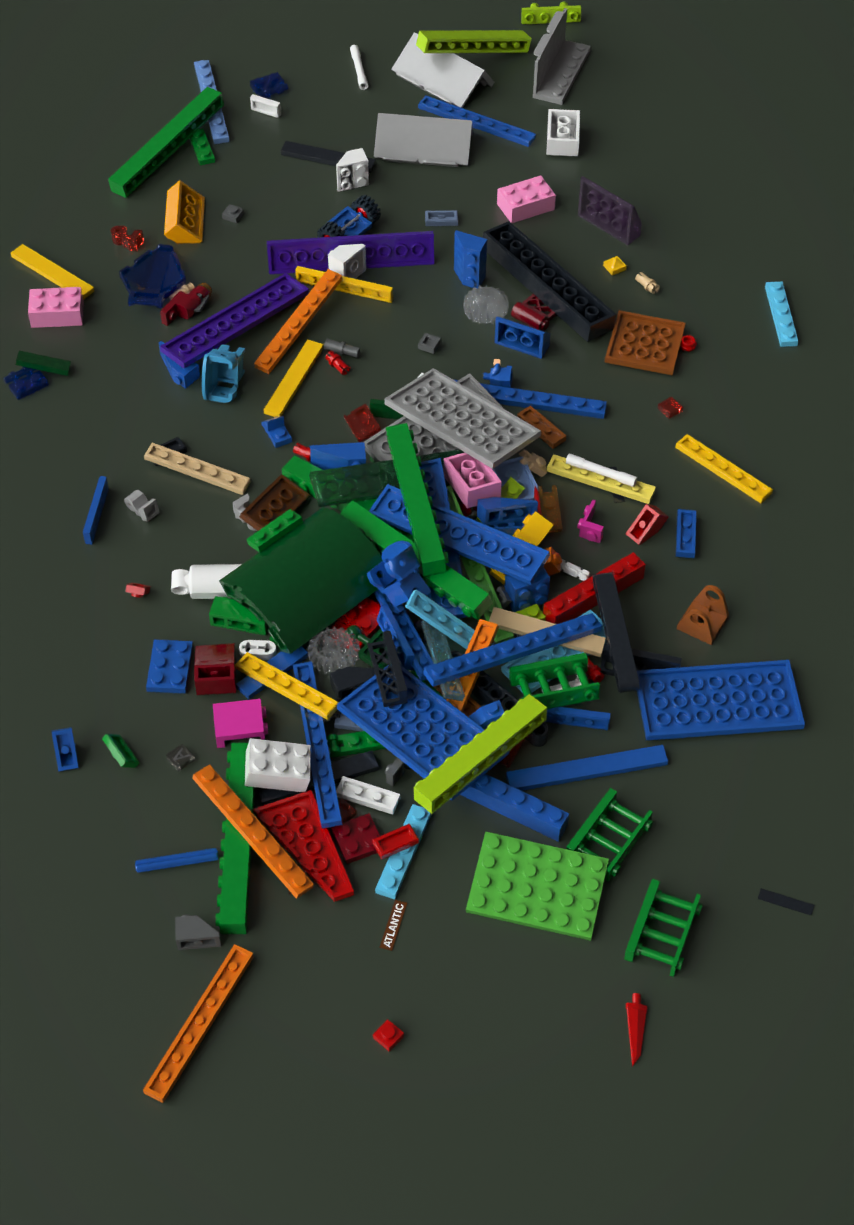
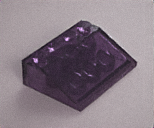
M584 176L581 177L578 216L626 245L637 239L641 234L642 222L635 206Z

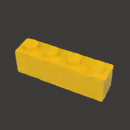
M535 511L532 515L528 514L522 521L525 525L521 530L517 528L512 536L538 547L553 524ZM491 568L489 574L505 585V574Z

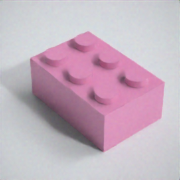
M541 175L498 189L497 204L511 223L555 210L556 195Z
M81 287L30 289L28 315L31 328L82 326L84 300Z
M465 452L444 458L443 471L445 479L467 509L477 506L478 499L501 498L502 482L492 468Z

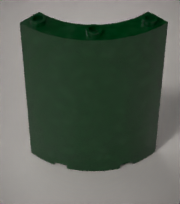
M322 507L305 519L302 524L262 552L254 555L220 579L219 582L227 597L233 598L241 604L247 603L250 606L249 610L259 621L263 619L270 627L267 631L273 637L280 651L291 654L378 590L377 587L369 582L367 572L383 560L381 554L366 537L365 532L361 528H357L335 510ZM377 572V576L381 578V574Z

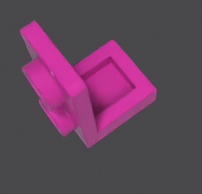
M592 500L590 506H586L584 518H580L577 528L580 529L579 537L600 543L603 538L604 526L590 522L595 513L596 500Z

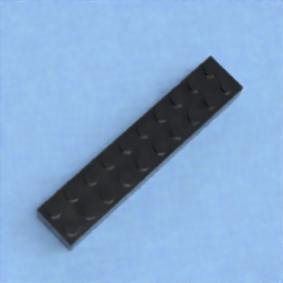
M510 221L483 232V238L487 239V253L587 342L613 330L616 313Z

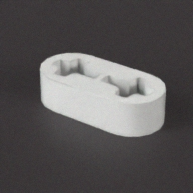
M245 640L239 646L241 657L247 653V648H251L248 653L261 660H270L276 655V645L272 641Z

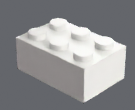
M549 109L546 155L578 156L580 110Z
M250 738L246 749L245 786L306 792L310 782L311 745Z

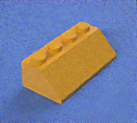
M181 180L167 191L164 235L177 244L201 243L205 197Z

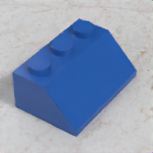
M456 230L454 271L463 285L479 290L486 277L487 239Z
M496 317V344L540 359L543 358L550 346L551 333L503 317Z

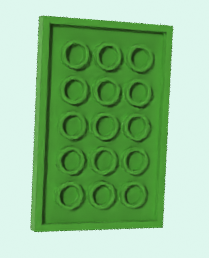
M485 831L466 912L591 941L609 859Z

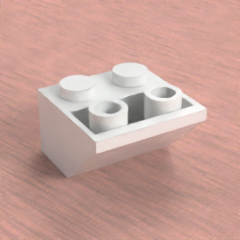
M363 148L347 151L336 164L338 192L369 185L368 159Z

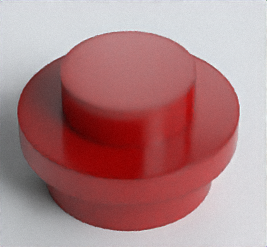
M690 335L683 336L680 348L685 351L694 350L697 345L695 338Z

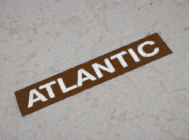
M395 900L379 948L392 951L407 906L406 902Z

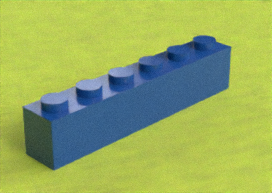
M484 774L460 794L558 842L568 827L569 813L487 774Z

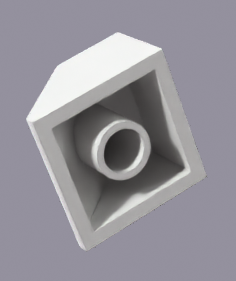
M339 245L328 254L329 270L342 276L356 279L366 271L365 245Z

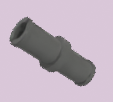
M329 338L325 341L324 349L338 352L339 355L345 354L355 358L359 356L360 347Z

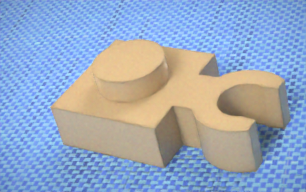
M525 449L519 453L523 457L520 463L523 465L527 464L530 471L541 477L547 474L546 461L543 457L533 452L530 454Z

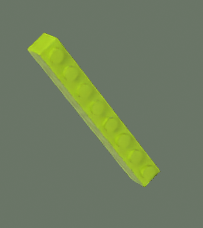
M523 30L419 31L416 46L423 53H528L532 38Z
M530 694L524 699H520L513 708L506 710L498 720L491 722L482 733L476 734L467 745L464 744L456 754L449 756L438 768H434L425 779L419 780L414 786V800L433 814L545 722L547 707Z

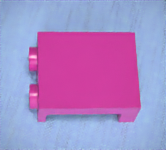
M261 699L213 704L217 748L225 747V740L261 737V740H265V735L268 734L267 722L263 723V718H267L266 707L261 706Z

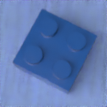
M544 567L532 585L505 574L504 588L512 600L509 606L513 612L548 601L550 576Z

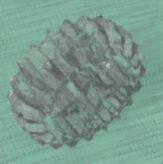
M479 285L478 289L473 287V290L468 291V294L465 295L463 307L468 319H472L473 322L478 321L479 324L485 323L487 325V323H491L493 325L497 316L504 318L507 315L509 302L507 295L504 294V291H500L499 288L494 289L493 286L487 287L486 285L481 287Z
M334 625L333 629L326 627L325 631H321L313 639H310L308 657L312 661L313 667H317L318 671L323 670L327 674L329 671L334 672L337 669L355 666V661L359 659L360 644L358 639H356L355 633L350 634L349 629L344 630L343 626L337 629Z

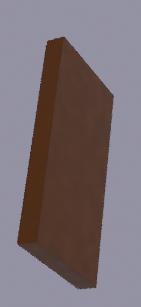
M281 474L240 514L239 518L259 531L289 509L296 512L310 498V494Z

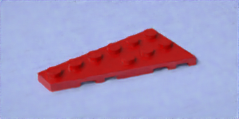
M312 790L253 809L254 815L334 902L354 895V890L328 828L322 829L318 805Z

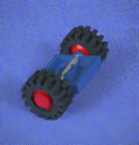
M361 195L352 202L350 207L347 206L317 231V238L365 234L380 219L381 210L377 208L379 205L375 204V200H371L370 196Z

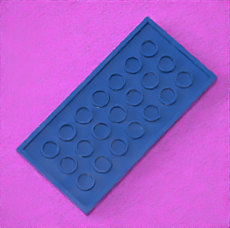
M789 660L637 670L639 679L637 694L646 740L804 729L805 727Z
M402 666L401 670L407 687L408 703L384 707L376 676L374 675L337 704V709L422 778L425 779L434 768L441 766L449 756H453L464 744L467 745L472 741L476 734L484 731L477 723ZM386 676L382 680V682L388 685L393 681ZM389 692L386 695L387 699L398 698L397 695L392 692ZM509 751L506 754H504L500 759H498L495 763H493L489 768H487L483 773H481L478 777H476L467 786H465L450 800L453 801L462 792H464L473 783H475L479 778H481L485 773H487L491 768H493L497 763L504 759L509 754Z

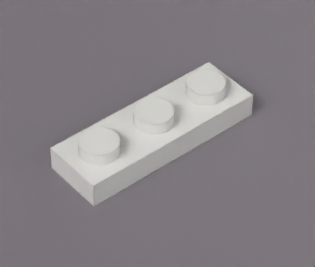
M345 776L342 777L336 790L338 798L392 815L400 800L399 793Z

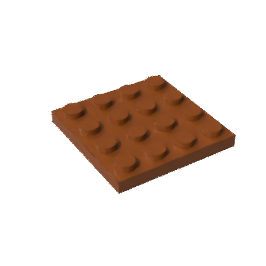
M619 310L605 356V363L673 375L686 323Z

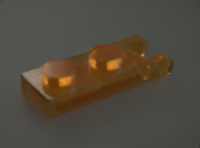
M552 485V492H543L542 486H538L541 514L553 524L548 533L562 532L556 485Z

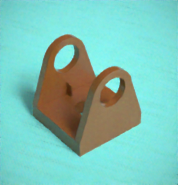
M705 586L695 597L677 624V630L712 645L729 617L724 593L716 586ZM707 591H714L718 594L719 599L712 598ZM703 619L704 623H700L698 620Z

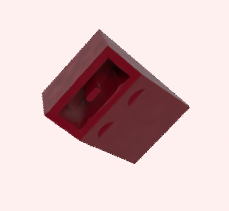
M235 643L196 646L194 682L197 695L236 693Z

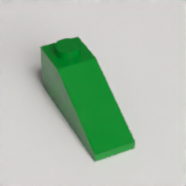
M215 596L209 612L211 626L266 636V622L263 619L259 621L249 609L234 599Z

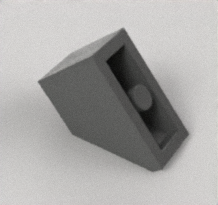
M186 914L181 917H175L178 950L221 947L219 932L197 915Z

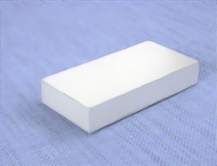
M252 94L250 97L251 110L276 118L281 116L280 102Z

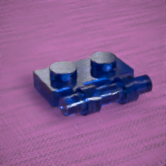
M278 72L250 81L251 88L260 97L268 98L272 94H281L288 90L287 83L284 84V80Z
M22 367L19 371L8 373V376L4 377L3 380L5 384L13 382L9 384V389L17 400H20L49 386L48 380L40 370L33 373L36 369Z

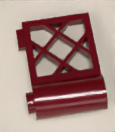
M534 294L522 303L517 302L511 311L513 318L539 330H546L549 321L557 314L548 306H540V304L544 303ZM542 311H550V314L547 315Z

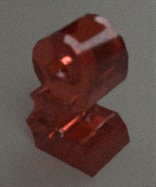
M115 226L111 229L113 243L118 246L123 245V248H127L129 251L137 252L144 243L142 230H134L131 235H128L126 226Z

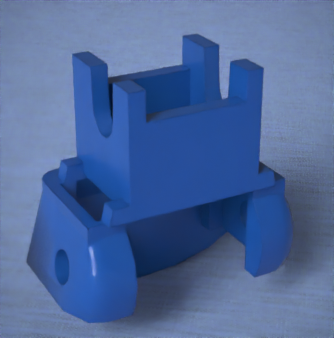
M397 541L386 547L381 556L383 561L367 572L369 582L377 587L382 594H386L398 613L405 609L402 603L409 600L414 590L417 589L425 596L431 592L418 573L420 571L418 567L421 565L412 545L407 541ZM377 572L381 574V578L377 576ZM396 579V581H395L393 584H391L390 586L386 587L387 585H389L391 582H393V581Z

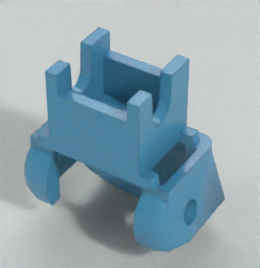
M221 344L218 350L213 349L204 355L202 367V395L204 400L226 403L236 398L239 381L245 373L243 369L245 348L239 347L236 352H229L230 346ZM218 381L234 383L232 388L217 386Z

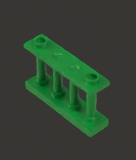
M586 652L509 667L511 686L520 685L524 695L521 699L530 694L545 705L547 709L599 699V682L590 684L585 674L588 670ZM577 674L581 686L570 687L566 676ZM558 678L562 689L551 691L547 680ZM539 681L543 693L532 695L528 683Z
M612 788L608 790L566 848L567 850L599 856L585 848V843L588 840H593L616 853L617 855L613 861H608L605 881L607 882L612 876H617L621 869V863L642 834L651 829L654 822L652 821L653 812L651 810L643 818L618 804L616 800L617 791ZM616 811L637 823V828L634 832L627 830L608 819V812ZM599 825H604L628 840L623 847H620L596 833V829Z
M652 879L628 942L624 960L633 962L635 955H644L672 965L669 976L674 977L676 969L681 970L684 961L681 954L695 915H700L703 904L699 903L701 895L697 894L694 903L662 893V890L659 889L660 881ZM654 901H662L691 911L688 920L686 921L655 910L656 908L653 907ZM653 918L683 928L684 932L680 939L651 929L646 923L648 919L652 920ZM647 936L678 947L675 957L642 946L643 944L640 943L641 937L646 938Z

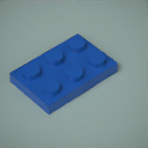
M154 640L146 684L147 692L186 693L193 641Z

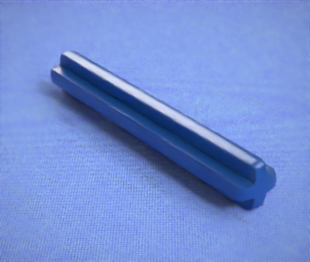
M217 848L136 860L135 868L137 872H145L218 860Z

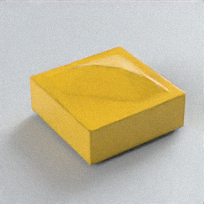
M618 256L603 262V266L612 276L626 270L625 263Z

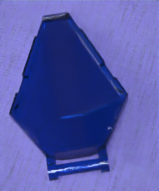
M158 244L157 248L153 251L148 250L135 259L133 266H126L119 271L120 278L129 293L128 305L130 306L138 304L163 308L164 300L186 283V276L184 271L181 270L180 261L171 245Z

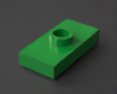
M104 735L102 740L121 767L136 768L138 766V759L121 735Z

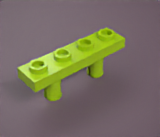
M561 2L559 6L539 7L537 3H532L530 7L522 8L521 23H550L555 12H563L564 8L567 9L566 22H581V5L568 6L567 2Z

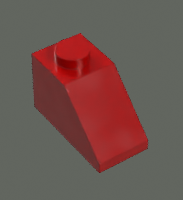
M646 504L626 532V535L638 545H641L659 532L669 516L658 507Z

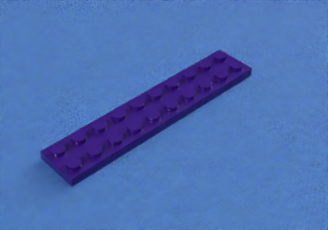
M433 231L271 240L267 241L269 274L296 273L297 266L327 271L329 269L328 254L339 245L353 244L365 245L366 268L434 264Z
M284 273L160 346V351L182 368H186L203 358L211 350L218 349L221 344L228 343L307 296L309 288L287 273Z

